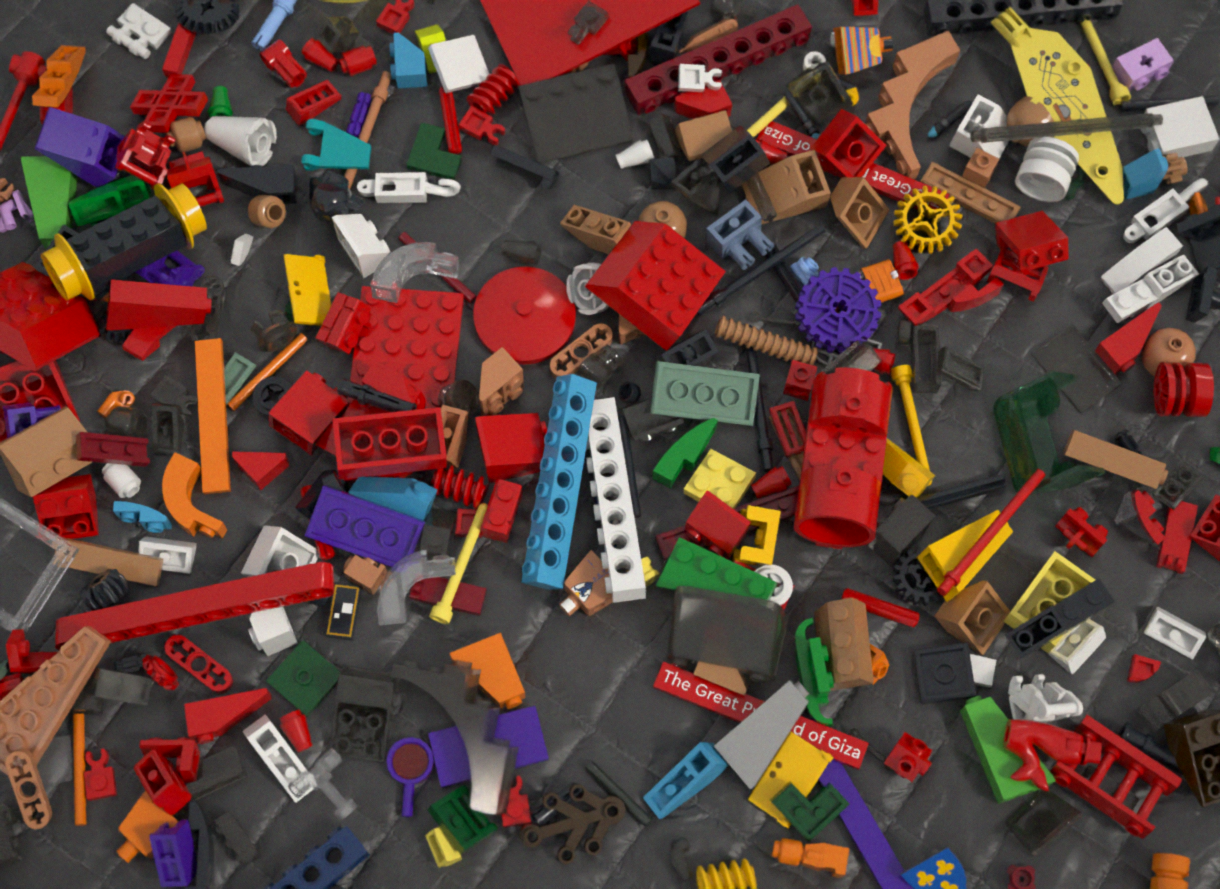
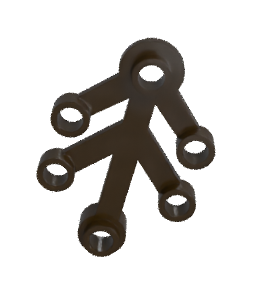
M575 783L569 788L570 797L578 802L583 800L596 808L584 812L561 800L556 793L547 792L542 798L543 805L547 809L557 810L569 818L541 827L534 823H527L521 827L519 838L525 846L533 848L538 846L543 838L572 829L564 846H561L557 852V857L562 863L570 864L575 859L574 850L588 824L599 821L592 836L584 842L585 851L590 855H597L602 850L601 841L609 826L619 823L625 815V805L622 800L615 796H607L602 799L587 791L582 784ZM582 788V795L574 797V789ZM555 796V804L547 805V798ZM610 806L616 807L614 815H608L607 813ZM530 832H536L537 834L534 841L527 840V835ZM592 841L597 842V848L594 851L588 849V845ZM565 850L571 851V856L568 859H562V853Z

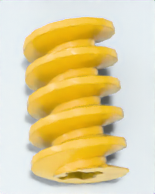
M746 858L741 860L740 868L735 860L730 861L729 869L724 862H720L718 871L713 864H709L707 873L701 865L697 866L696 882L698 889H747L749 886L751 889H757L754 868L752 865L750 866Z

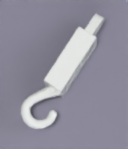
M425 172L376 173L375 180H362L358 183L357 189L362 196L375 197L377 203L427 202V193L445 197L454 196L459 193L461 186L458 182L450 179H440L438 181L440 186L428 183ZM383 185H396L394 191H383Z
M1200 178L1179 195L1174 189H1171L1133 217L1132 225L1124 232V240L1128 243H1134L1144 237L1147 241L1182 217L1189 209L1186 202L1192 198L1195 192L1200 193L1207 187L1208 181ZM1153 216L1156 218L1157 224L1150 228L1143 219Z

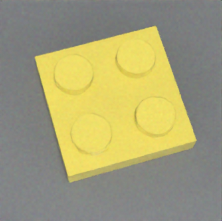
M710 449L684 487V494L699 502L708 490L735 510L756 478V472Z

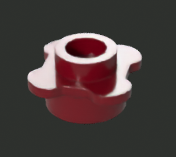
M1011 865L1008 867L1007 873L1010 875V883L1007 885L1008 889H1036L1034 885L1035 869L1032 866L1017 867L1016 865ZM1019 877H1023L1024 881L1020 882Z

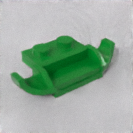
M812 617L804 620L797 628L794 654L799 681L809 692V695L806 696L810 701L807 705L809 714L817 723L832 727V719L824 717L819 711V708L828 705L830 688H834L831 671L827 672L825 662L829 660L826 645H821L820 637L806 640L805 631L813 626L814 621Z

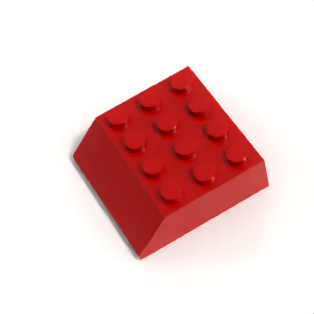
M634 221L585 287L667 351L684 332L726 271L667 224Z
M24 262L0 272V351L36 371L99 337V328L85 298L77 295L69 300H65L49 276L44 275L34 269L32 265Z

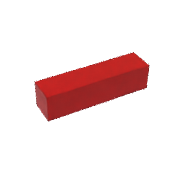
M178 23L162 68L165 77L168 78L170 74L183 73L196 32L184 28L180 23Z

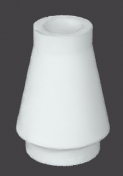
M639 140L617 154L616 158L622 169L649 163V160L653 159L654 155L648 141L644 140L641 142Z

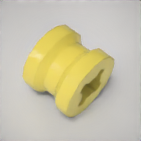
M644 557L641 559L645 586L647 587L660 577V573L652 568L650 558Z

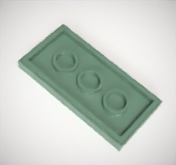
M656 361L650 413L701 420L715 418L718 422L753 426L760 374Z

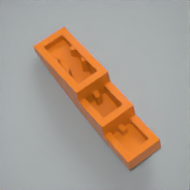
M61 45L46 60L47 70L39 78L40 88L32 95L34 106L59 107L70 91L80 70L86 52L85 47Z

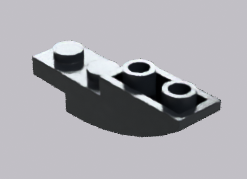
M1098 578L1063 601L1049 607L1005 634V636L1021 659L1089 620L1090 617L1110 606L1115 601Z

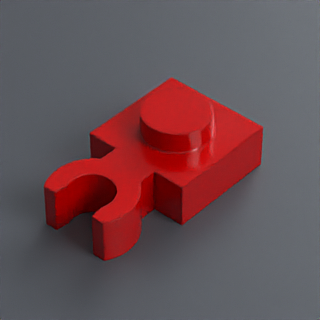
M396 0L395 5L388 3L376 20L377 27L391 34H400L410 19L409 11L414 8V0H409L406 3H403V0Z
M474 106L469 108L459 123L460 130L479 141L484 135L492 145H498L499 139L493 136L494 133H500L503 136L505 134V128L502 125H492L493 117Z
M104 748L101 749L102 756L98 761L93 760V754L90 751L86 752V761L92 768L91 771L84 772L86 795L89 801L117 796L114 768L112 766H105L109 761V754Z
M516 776L517 785L514 788H509L506 785V778L501 780L502 789L508 796L500 798L504 828L531 823L527 794L519 795L522 789V779L520 776Z

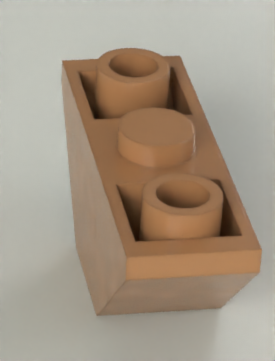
M573 205L560 223L563 228L589 248L606 254L612 251L631 226L628 221L577 205Z

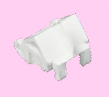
M1036 674L1033 677L1032 684H1024L1022 690V676H1013L1010 681L1008 694L1010 695L1009 701L1013 719L1052 722L1070 717V715L1080 716L1083 712L1081 701L1071 691L1063 689L1056 682L1045 683L1043 688V681L1045 680L1043 674Z

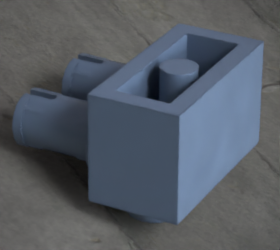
M744 200L706 228L707 244L722 260L730 255L742 270L747 269V265L750 267L755 261V258L742 246L744 243L750 241L762 256L767 254L766 250L770 252L774 247V243L761 231L762 216L747 200Z

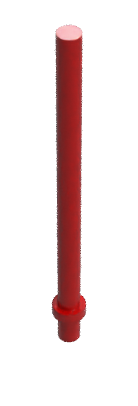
M1037 469L954 569L947 571L944 575V581L937 588L941 595L946 596L953 586H958L961 582V576L1045 477L1044 471Z

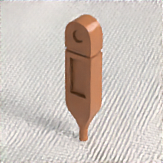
M723 19L719 23L693 35L686 46L680 49L678 53L682 54L686 51H692L737 31L738 23L734 19Z

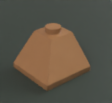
M842 177L830 196L835 215L863 249H867L890 209L864 177Z
M983 580L964 588L950 601L946 602L945 600L936 613L935 618L949 634L962 643L968 642L969 648L980 655H984L1004 626V619L1010 610L988 581Z

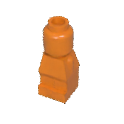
M788 838L774 841L772 857L777 858L779 863L798 866L801 863L802 866L816 871H830L834 877L842 878L845 876L849 848L826 843L806 844L803 846L801 841Z

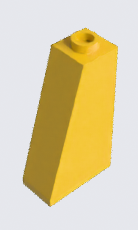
M999 510L929 545L917 556L937 588L944 581V575L947 571L954 569L1000 514ZM1008 522L961 576V582L958 586H953L946 596H943L946 602L953 599L964 589L1012 534L1013 531Z

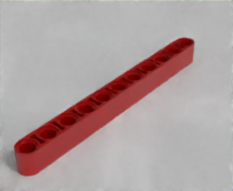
M317 562L62 617L56 620L55 648L60 651L61 647L84 626L92 627L109 639L111 643L329 597L334 594L333 565L327 562Z

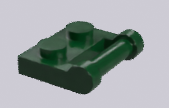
M465 784L436 801L427 809L460 855L484 839L491 837L499 830L494 822L491 823L469 795L470 790ZM459 801L462 802V804L465 806V808L468 810V812L480 826L481 830L477 827V825L474 823V821L471 819V817L468 815V813L465 811V809L462 807Z

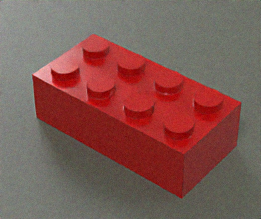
M441 407L332 419L339 479L447 468Z

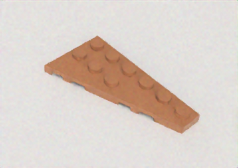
M84 626L61 647V650L54 657L46 660L39 666L40 669L32 676H28L0 701V770L8 775L5 767L6 758L11 752L19 748L29 750L37 766L111 643L109 639L92 627ZM17 756L13 764L14 766L19 765L21 767L22 774L17 776L18 779H21L23 776L31 774V772L29 771L24 774L23 765L26 763V760L20 759L19 756Z

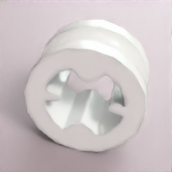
M819 52L808 53L804 59L803 71L805 72L808 68L812 67L811 63L815 61L817 62L815 69L822 74L826 64L825 57Z

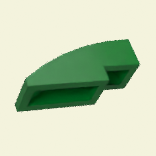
M131 175L81 195L68 202L77 226H82L113 217L151 198L152 193L147 182Z
M711 418L699 424L674 443L653 470L652 479L671 489L683 467L692 472L717 428L718 420Z

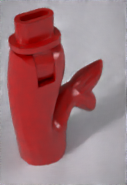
M1009 719L1006 724L1003 747L1020 757L1023 761V765L1010 776L1015 781L1024 782L1030 780L1039 789L1049 791L1045 773L1040 766L1038 754L1032 745L1037 746L1053 760L1063 764H1080L1085 766L1088 762L1100 763L1102 743L1091 741V738L1088 736L1084 737L1079 733L1039 721Z

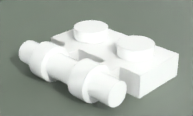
M134 3L117 19L122 28L117 29L111 25L106 31L114 42L119 45H125L132 54L141 56L144 59H147L150 55V51L147 49L148 45L157 50L172 33L170 27ZM133 34L139 39L133 40L130 36Z

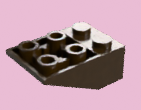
M1206 709L1163 724L1169 750L1200 806L1206 807L1220 802V710Z

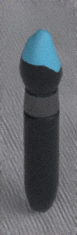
M785 91V99L802 126L806 129L807 135L818 139L820 136L819 130L813 126L796 97L791 92Z
M972 101L962 103L939 123L934 124L928 133V137L933 138L940 135L945 128L970 109L973 104Z

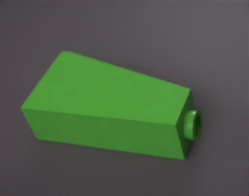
M47 156L21 157L38 237L44 248L47 249L54 239V235L58 233L63 224L73 229L74 217L68 202L76 199L77 175Z
M976 696L965 701L966 705L960 710V713L998 804L1039 790L1030 780L1020 782L1010 778L1023 765V761L1020 757L1003 747L1004 732L1008 718L991 697L982 699L981 696ZM1040 760V766L1045 773L1047 784L1050 786L1055 782L1054 777Z

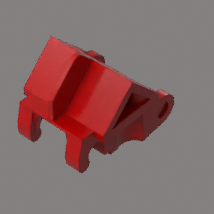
M143 121L137 126L136 130L130 129L118 145L115 168L119 171L125 170L147 182L154 189L156 184H162L168 172L166 163L171 153V150L168 148L175 142L176 138L170 135L164 138L148 131L151 128V124ZM128 159L151 171L152 174L138 167L137 165L129 162Z
M182 152L183 158L169 162L170 169H167V178L171 189L180 184H184L188 189L205 184L207 190L215 189L216 192L195 198L200 207L218 201L220 203L225 202L209 156L205 157L203 152L186 156V153Z

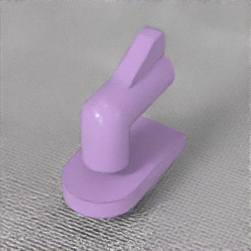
M19 190L12 192L14 200L10 199L0 205V232L2 233L17 227L12 215V211L16 209L19 210L21 217L28 222L34 221L33 211Z

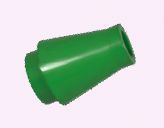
M224 86L213 88V95L208 109L210 118L213 116L232 117L233 115L228 90Z

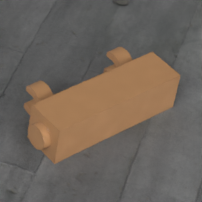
M1073 429L1063 451L1064 455L1157 489L1159 484H1164L1168 474V470L1165 469L1167 464Z

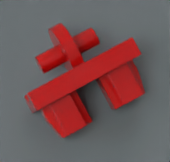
M1081 507L1075 510L1070 508L1055 527L1070 540L1065 546L1070 550L1075 544L1080 550L1093 557L1106 543L1108 530L1101 524H1096L1093 528L1085 520L1088 518V513Z

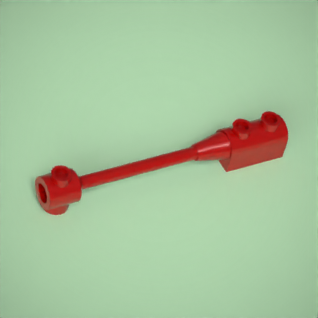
M25 51L22 52L21 56L14 54L10 61L9 73L13 74L18 84L0 124V151L27 87L36 86L39 78L47 70L45 60L36 53Z

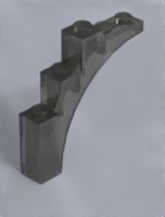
M405 660L404 664H394L392 675L411 681L429 692L443 705L456 723L465 742L471 766L472 793L470 809L492 815L505 814L519 747L510 745V740L494 737L500 708L491 706V701L476 698L481 669L472 668V662L456 660V664H445V668L429 665V669L421 668V662Z

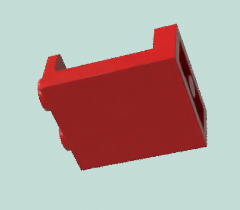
M1043 210L995 223L996 245L1000 249L1003 247H1010L1018 256V266L1021 272L1065 261L1069 258L1068 237Z

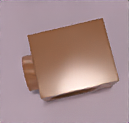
M976 148L962 177L985 188L995 171L999 158Z

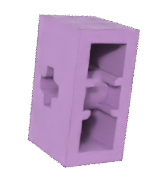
M1156 38L1117 57L1112 68L1119 83L1126 86L1130 92L1134 89L1140 90L1154 79L1161 80L1167 76L1174 60L1159 39Z

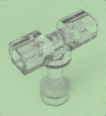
M330 749L315 762L314 768L309 772L305 770L288 785L289 790L298 799L311 788L315 791L321 788L338 808L334 813L341 821L358 807L352 798L346 801L329 781L333 777L330 772L342 762L339 754L333 749Z

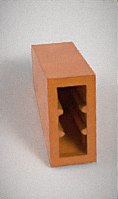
M501 633L450 653L453 664L499 708L505 706L507 709L514 708L522 703V699L526 698L525 691Z

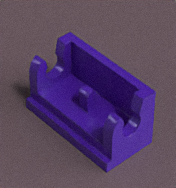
M181 820L172 828H170L169 822H166L149 835L161 887L188 886L197 875L198 862L189 821Z

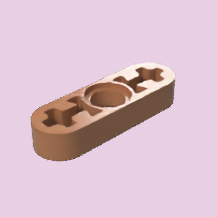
M596 324L554 356L550 361L552 377L556 379L558 376L575 374L607 349L612 343L611 328L606 324ZM596 333L600 335L605 333V340L603 341L600 338L594 342L596 340ZM583 346L588 349L589 353L586 357L579 358L574 354V350L577 347ZM567 355H569L570 358H571V361H570L569 363H567V362H568V356H567ZM558 363L560 365L567 363L565 372L561 369L557 371Z
M19 748L8 755L5 767L26 825L33 829H40L50 821L52 809L32 753L27 749ZM17 756L20 759L26 760V763L23 765L24 774L29 771L31 772V774L25 775L21 779L17 778V776L22 774L21 767L19 765L14 766L13 764ZM30 781L34 783L36 793L32 796L25 795L21 790L23 782ZM37 798H40V801L35 804L37 811L44 812L45 814L41 821L37 817L32 818L31 816L35 811L33 803L29 806L27 805V803L33 802Z

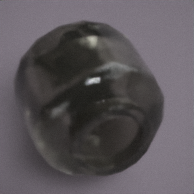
M118 406L106 417L105 425L109 435L140 438L146 432L147 420L141 410L137 408Z

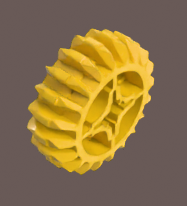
M923 186L921 194L917 188H914L912 191L913 197L906 193L904 195L906 202L899 201L897 204L901 210L894 211V216L899 219L894 220L893 225L900 227L896 230V235L905 234L901 241H911L909 245L910 250L914 249L915 245H918V253H922L924 247H927L928 253L932 254L933 246H936L937 250L941 252L943 250L942 242L949 247L952 244L950 238L957 239L958 233L955 230H960L962 224L956 222L962 219V214L955 213L960 209L959 204L951 206L955 198L950 196L948 199H945L946 190H943L940 195L937 194L936 186L932 188V192H928L927 186ZM926 202L935 203L941 208L931 209ZM917 205L919 217L913 219V222L908 224L907 214L913 206ZM924 215L928 219L933 218L931 225L927 221L923 222ZM947 216L948 227L939 235L937 223ZM913 230L915 232L919 230L925 231L931 238L920 237Z

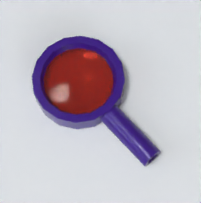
M410 737L403 738L394 743L387 756V767L391 776L397 782L403 784L402 817H413L414 787L427 780L434 767L433 753L428 744L421 739Z

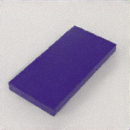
M323 484L304 536L407 572L425 521Z
M535 706L428 733L441 788L549 760Z

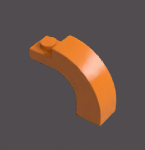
M175 452L165 469L162 482V493L166 507L177 524L193 537L199 529V532L207 537L213 538L215 535L223 539L227 532L224 523L199 511L192 505V491L202 474L199 464Z

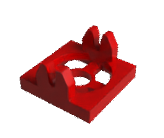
M1003 247L987 282L990 283L996 276L1031 290L1028 300L1034 302L1043 285L1049 267L1043 266L1021 272L1018 267V256L1013 251ZM1002 264L1011 267L1012 270L1007 267H1004ZM1025 275L1032 276V277L1036 278V280H1035V279H1032V278H1030V277H1028V276H1025Z

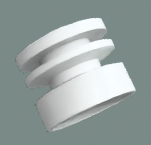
M1036 137L1030 141L1023 158L1024 162H1022L1015 179L1016 186L1027 196L1039 201H1060L1064 199L1068 191L1071 177L1078 164V152L1065 141L1052 137Z

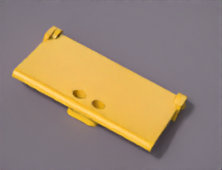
M291 254L283 255L294 323L322 326L331 307L324 264L326 262L325 257L321 255H315L314 257Z
M790 731L748 797V800L776 818L777 822L782 824L783 827L789 828L791 823L770 799L789 781L807 798L824 769L834 757L830 753H826L823 750L820 751Z

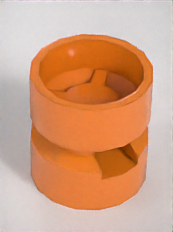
M1168 853L1153 854L1152 870L1156 873V876L1151 878L1150 889H1188V882L1184 878L1189 876L1190 859Z

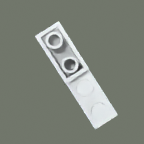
M1183 254L1147 273L1140 281L1107 297L1102 304L1114 320L1119 323L1128 317L1133 318L1162 301L1196 278L1199 273Z

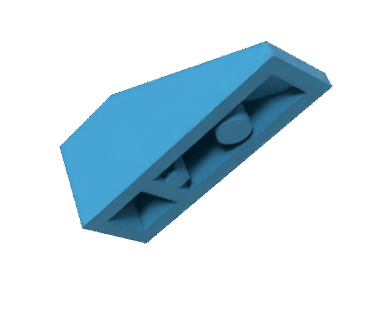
M358 477L349 490V494L425 521L430 513L438 489L410 478Z
M700 742L643 797L659 819H663L709 785L729 766L728 762L714 747V743Z

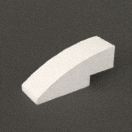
M1165 227L1103 274L1100 279L1115 294L1140 281L1147 273L1157 269L1160 265L1177 255L1183 245Z

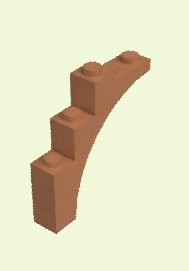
M949 31L897 52L893 64L897 77L882 83L879 101L883 108L869 113L865 122L887 145L885 149L889 155L894 157L898 172L911 179L917 178L921 167L913 151L909 134L911 106L917 94L930 79L940 71L956 63L960 49Z

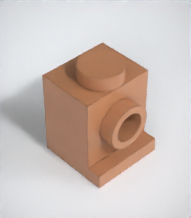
M351 555L343 567L346 580L356 586H361L363 590L373 596L388 574L386 566L380 564L377 568L378 564L368 557H363L362 559L357 555Z

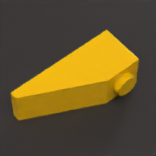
M887 438L883 475L914 500L922 494L935 475Z

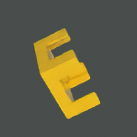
M749 505L747 509H741L740 514L751 522L750 525L759 526L754 540L756 548L743 546L741 550L736 549L732 562L737 560L746 565L757 567L772 565L781 511Z

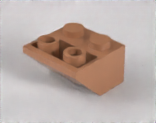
M503 347L482 363L479 392L482 416L497 415L501 412L505 403L510 399L512 401L517 399L523 393V369Z

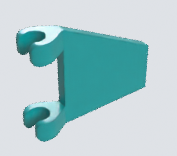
M317 119L307 120L306 128L309 129V134H323L320 157L310 154L302 156L301 163L304 165L305 170L313 171L320 168L369 169L372 148L370 144L324 121Z

